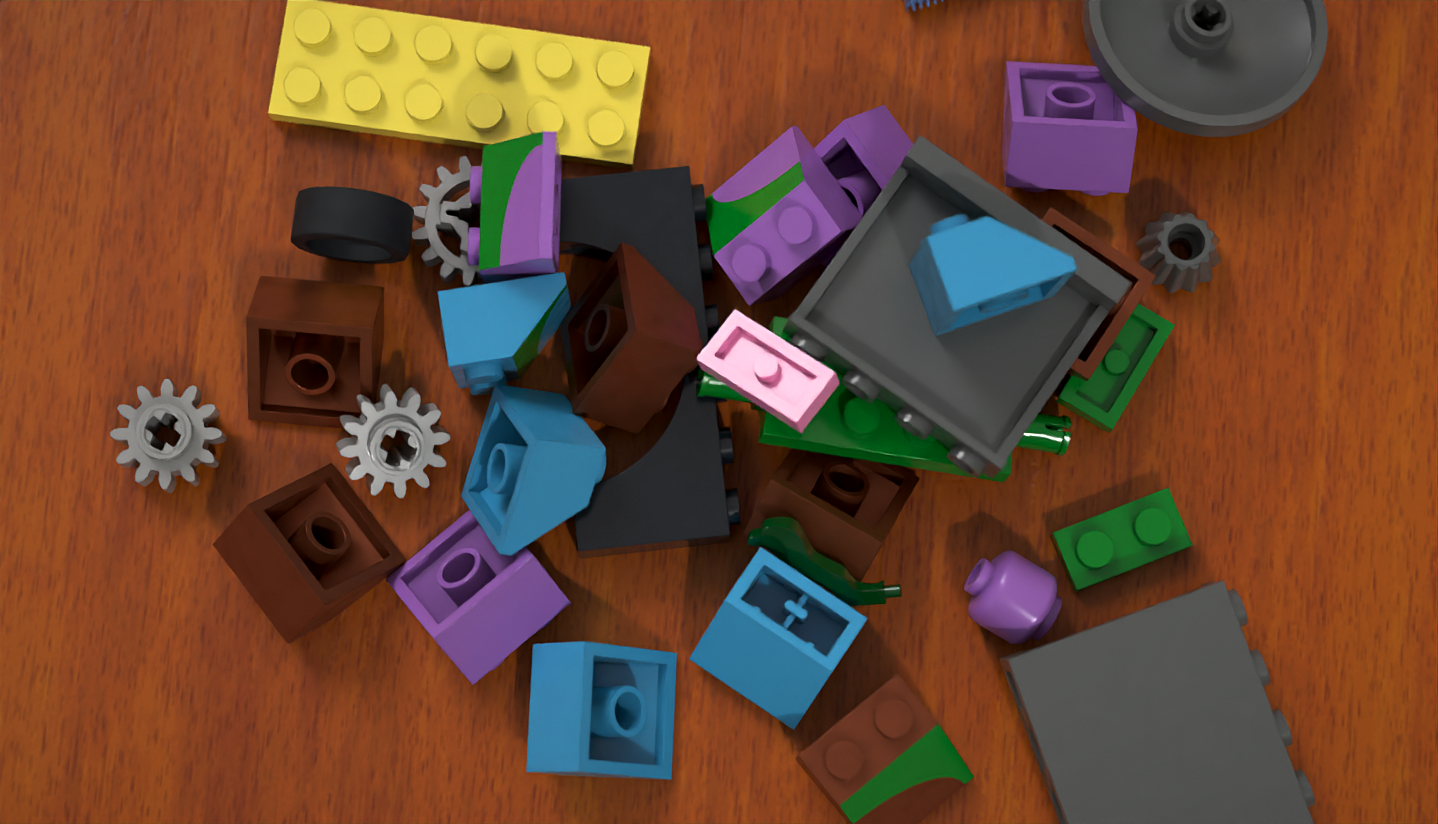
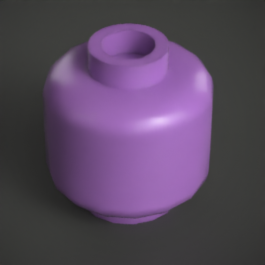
M1011 550L999 554L991 562L985 558L980 559L971 570L964 585V590L971 594L968 604L969 617L977 624L1014 645L1021 644L1030 638L1035 641L1041 639L1051 628L1062 605V598L1057 596L1056 578L1051 573Z

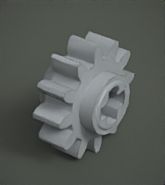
M165 379L160 388L161 396L155 397L141 385L137 387V395L142 402L138 409H134L129 405L118 406L119 413L129 421L128 428L112 430L110 437L120 444L129 445V448L122 451L116 458L120 466L131 468L140 463L135 473V481L145 487L158 474L161 488L167 493H172L177 484L176 476L182 475L190 484L196 487L200 485L199 474L195 470L199 463H203L208 467H218L220 463L208 451L209 444L217 445L226 441V435L217 428H208V424L214 422L220 415L219 409L214 404L203 405L196 409L202 398V392L196 386L188 387L182 397L179 398L175 384L170 379ZM175 424L174 429L181 435L180 440L175 447L166 443L162 450L163 443L156 437L158 431L163 426L172 430Z
M383 384L380 389L381 401L373 405L369 398L359 394L356 396V399L362 411L359 418H355L352 415H342L340 417V422L346 431L352 434V437L343 438L336 442V448L339 454L344 457H355L345 467L351 480L360 479L368 473L366 476V487L371 495L376 496L383 489L384 483L389 482L397 497L404 498L407 488L405 481L414 478L416 483L424 488L430 486L428 476L423 470L427 464L433 467H445L447 462L439 451L434 448V445H442L451 438L445 427L439 425L431 426L441 416L440 410L434 403L425 404L418 410L421 398L415 388L410 387L402 396V400L397 401L394 392L388 384ZM396 430H399L405 441L400 447L391 444L390 450L387 452L381 441L386 434L394 438Z

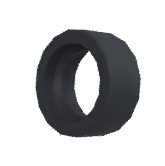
M334 186L310 187L300 190L296 197L290 241L303 251L335 260L367 264L401 262L409 254L414 209L400 199L374 191Z

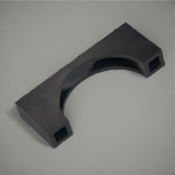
M689 166L562 179L559 255L582 256L606 263L621 242L632 245L694 307L703 349L719 330L717 305L704 304L702 282L714 281L710 244L698 245L695 223L697 221H707L703 184L691 185ZM699 363L692 372L685 374L677 409L658 442L631 467L618 475L596 483L588 506L574 514L578 552L581 559L729 543V526L741 525L737 488L725 489L722 465L734 463L730 426L718 427L715 403L727 402V399L696 395V385L701 383V380H697Z

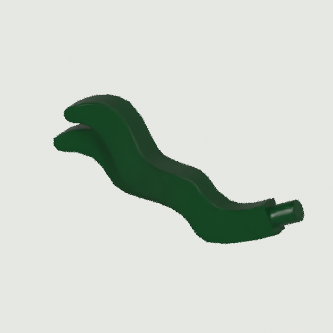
M774 517L766 519L762 522L761 528L749 531L747 541L749 545L770 549L778 559L800 574L828 588L839 600L848 606L886 604L887 598L902 597L900 584L885 586L884 581L879 583L857 581L843 565L815 551L802 526L792 518Z

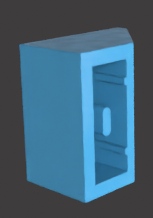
M760 547L724 600L689 660L794 730L868 618Z

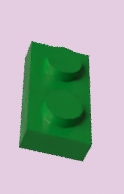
M1138 303L1090 379L1085 381L1071 375L1056 402L1110 433L1175 324Z
M1169 487L1053 532L1050 535L1073 593L1193 546Z

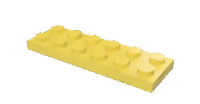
M288 0L268 114L271 120L483 149V146L542 131H554L557 133L562 161L633 170L651 52L648 46L318 0Z

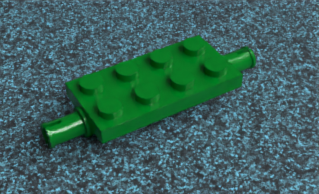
M774 316L769 325V331L789 343L792 338L783 332L788 318ZM824 360L821 364L836 373L840 384L802 433L703 371L699 365L697 380H701V383L696 385V395L750 403L751 409L758 411L760 417L758 443L973 477L948 459L947 454L950 449L930 435L926 440H921L904 430L894 420L897 412L878 398L873 403H869L849 391L841 382L845 375ZM1038 413L1016 447L1063 456L1067 451L1071 432H1063V429H1070V417ZM1012 452L1006 459L1007 463L1004 468L992 479L984 473H981L978 478L1004 483L1011 475Z

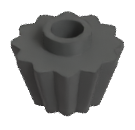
M1183 211L1180 214L1164 212L1159 222H1149L1146 224V236L1137 242V248L1142 253L1138 264L1156 275L1151 284H1163L1167 292L1171 294L1181 288L1188 292H1194L1199 282H1209L1212 280V268L1221 261V257L1216 249L1220 239L1213 231L1209 230L1207 220H1197L1188 211ZM1175 243L1183 245L1188 251V260L1179 259L1174 256L1168 246Z

